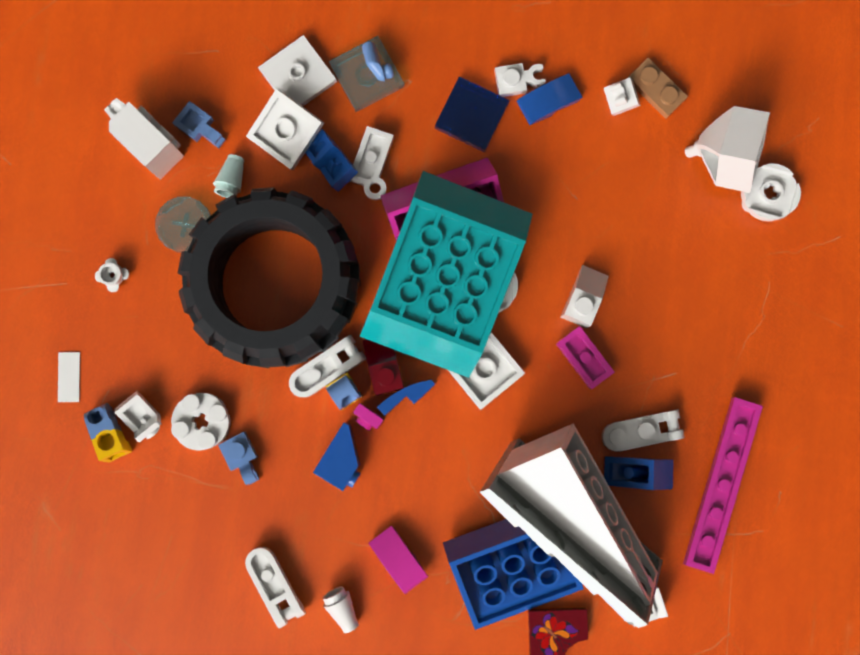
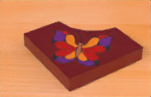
M529 609V655H565L567 650L575 643L588 640L587 609Z

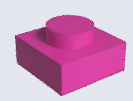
M359 403L353 412L358 416L355 421L369 431L372 426L379 429L385 420L362 403Z

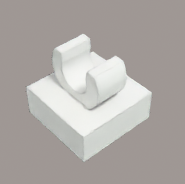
M629 77L604 87L612 115L615 116L641 106L632 78Z

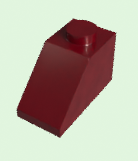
M367 339L363 340L375 395L378 396L403 389L404 384L395 350Z

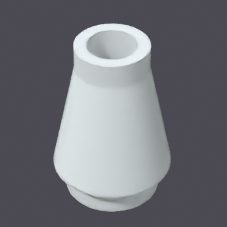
M340 586L323 596V607L341 627L343 633H349L359 626L349 591H345L344 587Z

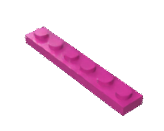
M736 397L731 398L683 564L712 574L715 572L763 406Z

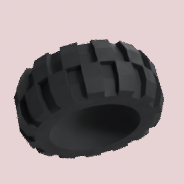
M274 187L255 188L251 190L249 195L238 198L233 194L215 204L218 210L207 220L201 217L189 233L193 239L188 251H181L178 274L182 275L183 288L178 292L184 313L189 314L194 323L193 329L207 345L220 351L223 356L242 364L263 368L290 367L307 362L308 358L321 351H326L339 339L338 335L345 325L350 323L358 304L356 301L358 289L361 286L360 265L352 241L349 239L343 225L328 209H324L316 204L313 198L293 190L289 193L276 191ZM281 230L304 237L316 247L322 264V283L316 301L301 319L287 327L274 331L247 329L232 315L224 298L223 275L230 256L241 243L261 232Z

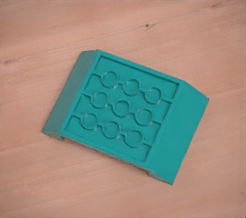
M422 171L360 337L469 378L484 351L523 251L532 213Z

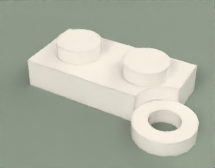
M367 126L353 164L358 173L350 182L364 186V192L371 200H379L381 195L386 194V184L380 177L392 146L394 135ZM372 184L380 185L381 189L378 193L370 191Z

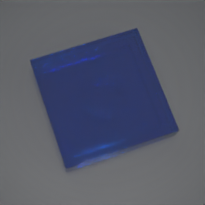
M459 77L435 124V129L485 152L510 100Z

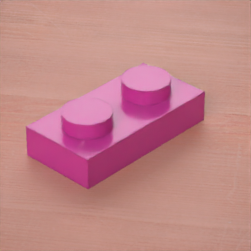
M580 326L556 343L590 390L614 373V370Z

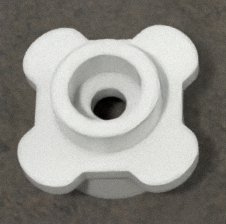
M109 258L95 273V279L97 282L105 284L108 291L117 292L119 285L123 280L129 278L130 273L128 269L121 268L115 259ZM111 273L115 274L113 278L110 277Z

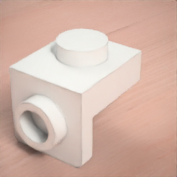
M138 391L134 392L114 409V413L134 432V438L138 442H141L144 438L149 439L153 437L160 429V414Z

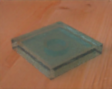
M379 36L366 42L371 41L375 43L381 65L386 63L392 65L393 78L385 79V82L377 80L366 65L362 51L363 44L329 61L355 112L405 87Z

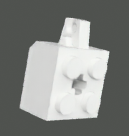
M115 98L104 109L111 118L109 121V132L160 180L184 157L178 150L181 144L142 106L136 109L130 102L124 104Z

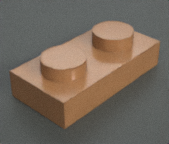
M649 58L629 76L633 79L635 89L665 119L688 97Z

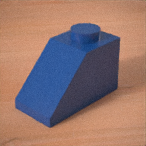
M344 422L313 471L314 474L342 491L345 490L347 485L352 488L361 475L357 471L360 461L352 427L349 423Z
M605 456L604 478L609 486L647 490L673 489V460Z

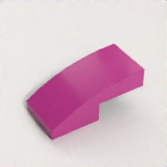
M390 526L369 542V545L404 594L429 577L393 526Z

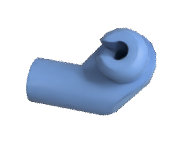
M371 41L364 43L362 51L366 65L377 80L385 82V79L393 78L392 65L390 63L381 65L375 43Z

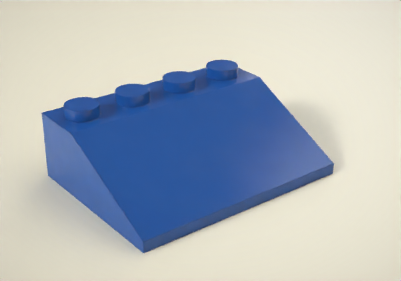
M507 519L443 542L449 565L475 630L584 589L582 583L555 556L551 557L546 554L519 526L514 527Z

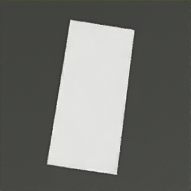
M58 352V402H79L80 352Z

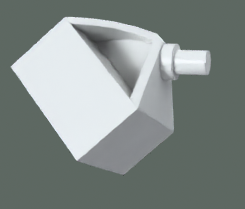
M733 106L709 125L699 136V140L695 141L694 145L685 148V155L688 158L694 156L702 157L715 186L750 193L765 143L770 112Z

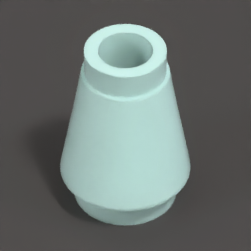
M234 154L228 155L213 182L216 194L228 198L233 194L237 196L238 193H241L244 164L242 157Z

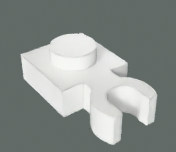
M523 63L495 67L494 72L499 98L526 94V85H530L533 88H539L546 83L545 79L537 80L533 76L534 73L543 71V65L535 64L526 71H524Z

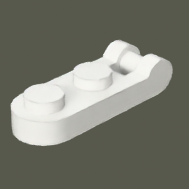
M352 335L345 337L296 370L289 379L291 392L298 397L312 396L365 361L366 356L362 351H358L354 345L356 341ZM342 351H345L350 358L342 363L337 355Z
M679 409L608 424L601 434L602 442L612 451H625L685 438L684 431L680 429L678 422L680 418ZM666 421L669 432L661 433L659 422Z
M267 547L253 549L246 557V569L278 628H282L293 617L299 618L305 615V608L294 592L272 550ZM286 599L289 607L282 610L278 603Z

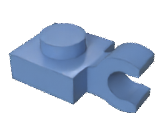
M190 101L172 122L175 127L196 142L203 136L214 146L220 148L226 140L218 131L210 127L214 119Z
M242 432L218 445L230 471L239 468L246 485L260 480L251 462L259 457L246 432Z

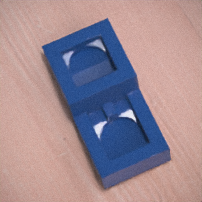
M568 73L527 93L516 102L529 125L551 117L558 110L579 102L583 97Z
M323 129L316 135L305 152L312 164L321 170L331 187L338 192L358 173L348 157Z
M427 380L403 388L384 400L377 408L386 416L406 396L415 404L435 383L432 380Z

